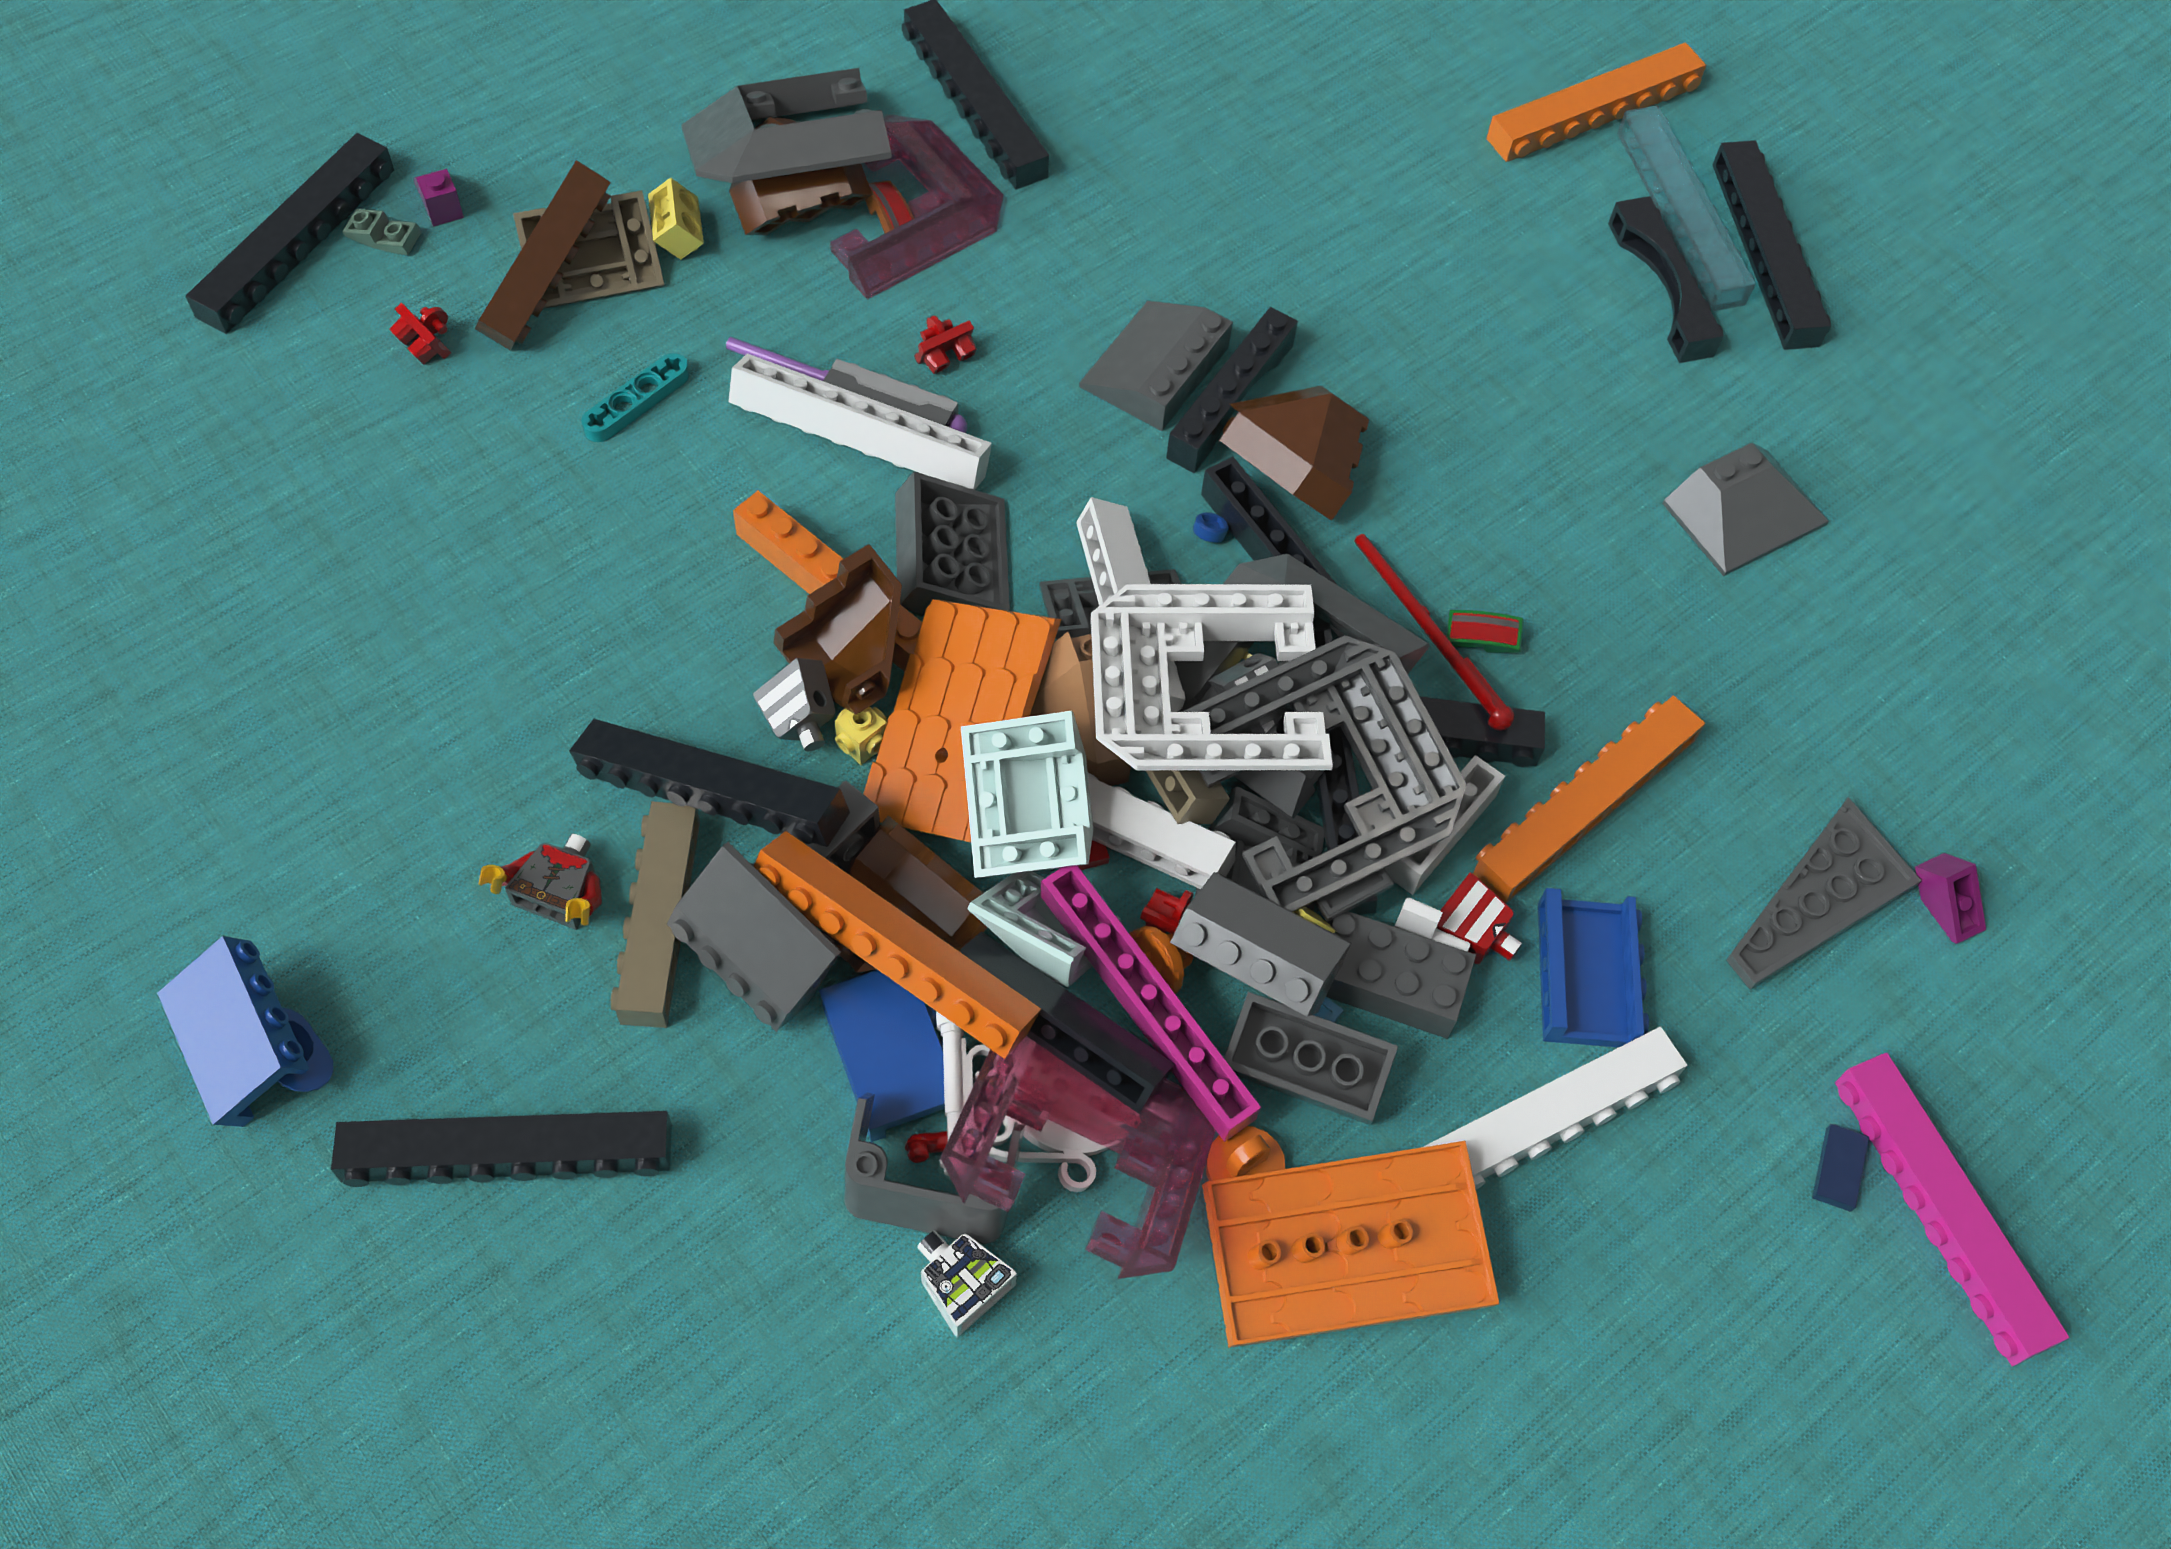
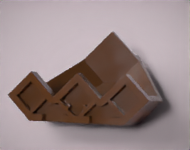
M769 117L754 129H758L765 124L784 125L798 122L791 119ZM861 163L731 183L729 189L745 235H768L788 221L810 222L830 208L851 209L873 195Z
M1322 385L1230 404L1238 413L1226 423L1223 435L1219 441L1292 495L1332 521L1352 493L1354 482L1349 477L1351 469L1358 467L1363 445L1358 440L1360 432L1363 433L1367 430L1369 419Z
M868 544L840 561L835 579L807 595L805 610L775 629L773 643L789 664L796 658L822 660L833 701L857 715L886 696L890 682L902 584L872 546Z
M890 816L886 817L852 858L846 872L956 950L959 951L981 931L984 932L987 926L968 910L970 902L983 893ZM823 931L821 932L841 952L839 956L848 962L856 973L876 969Z

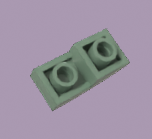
M356 209L342 231L346 237L382 251L409 255L421 234L417 223L390 221L384 211Z

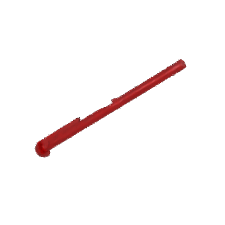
M1365 534L1358 535L1354 540L1355 544L1489 713L1488 725L1495 730H1505L1510 727L1514 720L1512 708L1505 705L1468 657L1463 659L1431 619L1428 609L1417 601Z

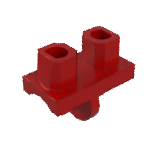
M402 302L395 308L401 317L389 330L404 345L410 342L417 334L420 335L407 349L422 364L429 361L436 353L443 359L452 353L434 335L435 333L444 334L447 331L448 315L442 308L432 307L429 309L428 307H423L420 311L422 315L420 319Z
M935 315L927 318L928 329L920 332L924 341L919 343V352L914 354L918 365L925 362L932 373L937 374L949 367L951 363L945 353L948 350L953 349L959 361H964L974 356L977 349L971 337L974 327L970 320L953 327L950 319L941 322Z
M1156 888L1150 901L1142 910L1140 919L1146 921L1145 926L1155 927L1164 933L1167 931L1174 935L1186 908L1191 903L1193 892L1186 889L1181 898H1178Z

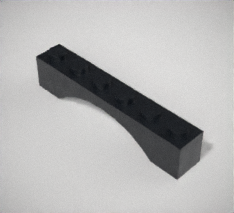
M1650 196L1616 202L1608 222L1620 247L1633 253L1658 275L1671 300L1673 318L1667 340L1678 362L1684 363L1714 357L1724 337L1722 327L1717 324L1708 301L1704 299L1700 292L1697 280L1690 273L1685 257L1679 252L1671 231L1667 229L1662 219L1660 210L1656 208Z
M1272 307L1266 311L1170 432L1166 459L1192 473L1198 470L1211 453L1224 426L1235 411L1230 404L1241 402L1252 386L1266 372L1276 368L1293 347L1298 325L1297 320Z

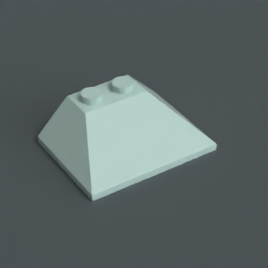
M1066 711L961 726L975 878L1089 864L1093 821L1086 754L1074 713Z
M1033 871L1012 874L970 902L968 910L1024 961L1059 985L1069 987L1092 967L1083 954L1086 947L1073 941L1041 898V881L1045 878Z

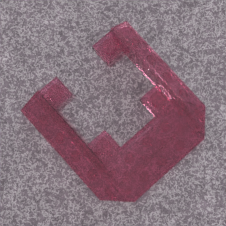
M891 114L883 117L892 159L865 163L875 172L900 160L923 184L928 192L909 201V208L915 218L870 242L857 228L830 242L831 252L847 268L849 280L867 300L997 231L1003 194L932 120Z
M1027 1036L1005 1059L990 1049L940 1157L963 1204H965L969 1194H972L1009 1212L1025 1173L988 1156L1003 1120L1007 1115L1021 1124L1041 1132L1047 1119L1118 1153L1114 1168L1148 1184L1135 1227L1101 1211L1094 1223L1085 1250L1121 1267L1117 1279L1172 1271L1176 1266L1215 1134L1214 1128L1184 1087L1166 1079L1160 1091L1144 1110L1138 1114Z

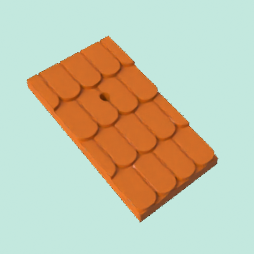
M932 599L931 604L926 608L914 653H910L894 711L888 718L876 762H872L863 795L879 807L880 823L887 816H890L903 828L971 842L961 726L1030 716L1062 619Z
M1466 1141L1207 1181L1202 1185L1224 1324L1226 1325L1228 1348L1472 1311L1500 1304Z

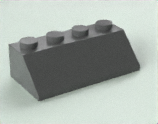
M1213 872L1188 905L1170 941L1171 944L1306 1017L1318 1013L1352 944L1218 872Z

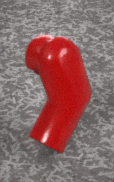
M947 1131L911 1135L905 1144L908 1159L914 1163H921L928 1159L929 1153L948 1151Z

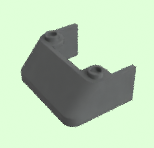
M866 1093L859 1097L845 1162L844 1201L847 1210L853 1216L860 1219L927 1233L936 1231L941 1236L958 1239L961 1235L967 1234L980 1244H988L997 1240L1001 1236L1006 1224L1025 1125L1017 1123L1012 1131L1005 1170L993 1167L979 1169L970 1178L966 1196L886 1180L888 1159L885 1151L879 1145L866 1141L875 1094Z

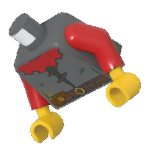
M571 834L563 849L549 843H542L535 851L525 854L510 864L502 867L491 864L481 868L478 885L482 886L483 884L491 883L490 891L493 894H499L502 886H506L505 890L511 905L575 930L578 929L580 922L581 925H589V916L602 904L600 878L595 874L592 861L585 858L591 844L580 835Z

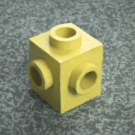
M869 706L857 715L847 709H843L835 720V741L845 754L850 755L862 765L879 752L887 719L876 707L871 708Z

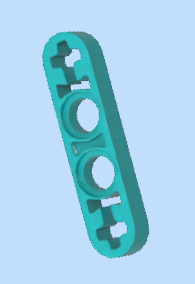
M669 353L662 356L586 411L581 419L586 438L592 442H604L610 439L682 386L689 378L686 358L678 353ZM649 383L657 386L655 391L649 393L640 390L643 385ZM620 402L632 404V407L626 411L615 409V406Z

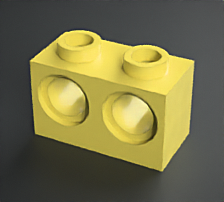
M670 177L648 194L652 235L654 242L681 260L704 244L698 197Z

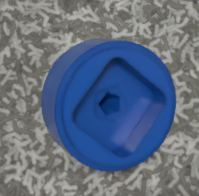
M1206 512L1197 515L1193 525V532L1205 541L1217 543L1225 539L1229 526L1221 516Z

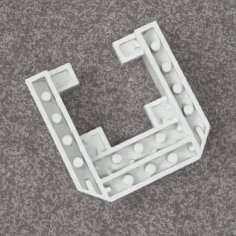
M1126 584L1091 612L1096 739L1135 770H1332L1329 734H1326L1323 712H1285L1283 721L1285 734H1211L1209 712H1171L1167 661H1203V641H1275L1277 661H1291L1316 649L1313 630L1314 605L1311 585Z

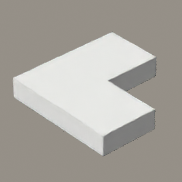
M1406 898L1394 927L1467 952L1470 947L1469 942L1436 928L1443 912L1412 898Z

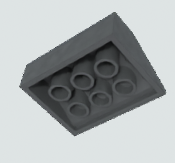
M1147 301L1079 382V387L1163 431L1229 348L1233 322L1205 307Z
M914 471L895 493L897 579L902 584L900 605L908 611L925 615L926 608L931 604L932 599L1010 611L1004 499Z
M729 842L720 848L677 903L667 922L674 936L696 952L702 964L708 969L714 970L726 982L728 989L734 995L741 997L754 1010L756 1017L761 1022L768 1024L776 1032L808 1005L841 953Z

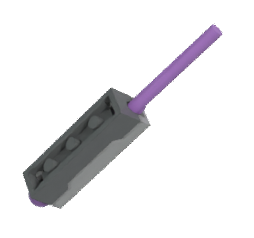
M729 337L727 340L726 349L744 356L746 354L753 355L963 433L967 431L965 418L958 414V402L946 396H939L925 391L916 385H909L892 379L885 374L875 373L855 363L836 359L830 370L823 371L733 337Z

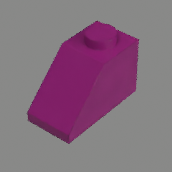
M447 169L413 178L433 227L464 218L457 191Z
M1943 853L1915 866L1916 875L1921 879V882L1918 884L1920 899L1952 942L1958 944L1986 930L1976 864Z

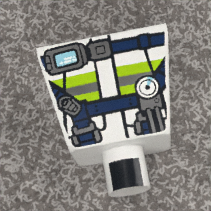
M933 1231L917 1247L930 1261L921 1271L923 1286L957 1338L1016 1285L1017 1273L967 1234L961 1235L949 1246L936 1231Z

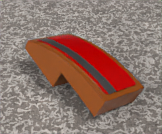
M890 180L868 183L873 195L865 199L870 214L878 215L886 238L914 234L918 226L909 206L896 186Z

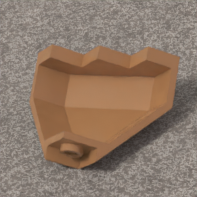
M1068 631L1053 644L1029 717L1072 711L1085 750L1088 773L1109 786L1129 782L1131 766L1096 739L1091 634L1071 638Z

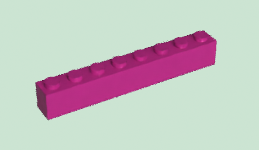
M1078 866L1062 867L1041 881V898L1073 941L1086 947L1083 954L1154 1049L1174 1063L1171 1070L1222 1140L1226 1142L1254 1122L1261 1110V1106Z
M1886 1052L1848 1068L1835 1082L1841 1100L1847 1106H1850L1859 1121L1863 1135L1869 1137V1140H1871L1881 1156L1884 1169L1893 1175L1903 1191V1198L1906 1204L1916 1212L1923 1223L1929 1241L1938 1247L1947 1262L1949 1273L1955 1281L1961 1284L1969 1297L1972 1310L1977 1317L1984 1321L1991 1332L1999 1353L2006 1357L2013 1367L2070 1338L1889 1054Z

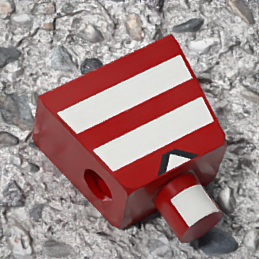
M1470 872L1440 911L1443 913L1436 928L1469 942L1468 952L1476 955L1475 964H1480L1491 949L1508 961H1511L1522 945V942L1505 931L1514 916V912L1479 878Z

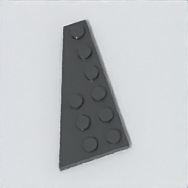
M1848 797L1726 961L1751 990L1909 892L1921 882V879Z

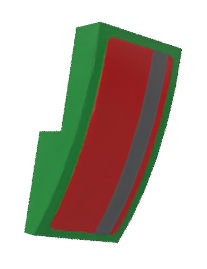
M1450 610L1447 639L1454 647H1484L1486 652L1521 653L1524 619L1517 616L1485 611Z

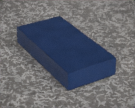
M1830 1124L1826 1128L1812 1199L1849 1212L1856 1208L1868 1146V1136L1834 1124Z

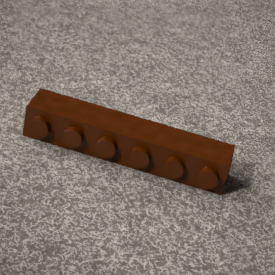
M575 161L475 327L477 331L508 350L512 349L515 342L522 345L531 330V327L526 325L531 315L539 317L548 302L542 297L548 288L552 291L556 289L564 275L559 272L563 262L570 265L579 250V247L574 245L580 235L586 239L595 224V221L590 219L595 209L602 212L611 195L606 193L611 183L610 181L579 161Z

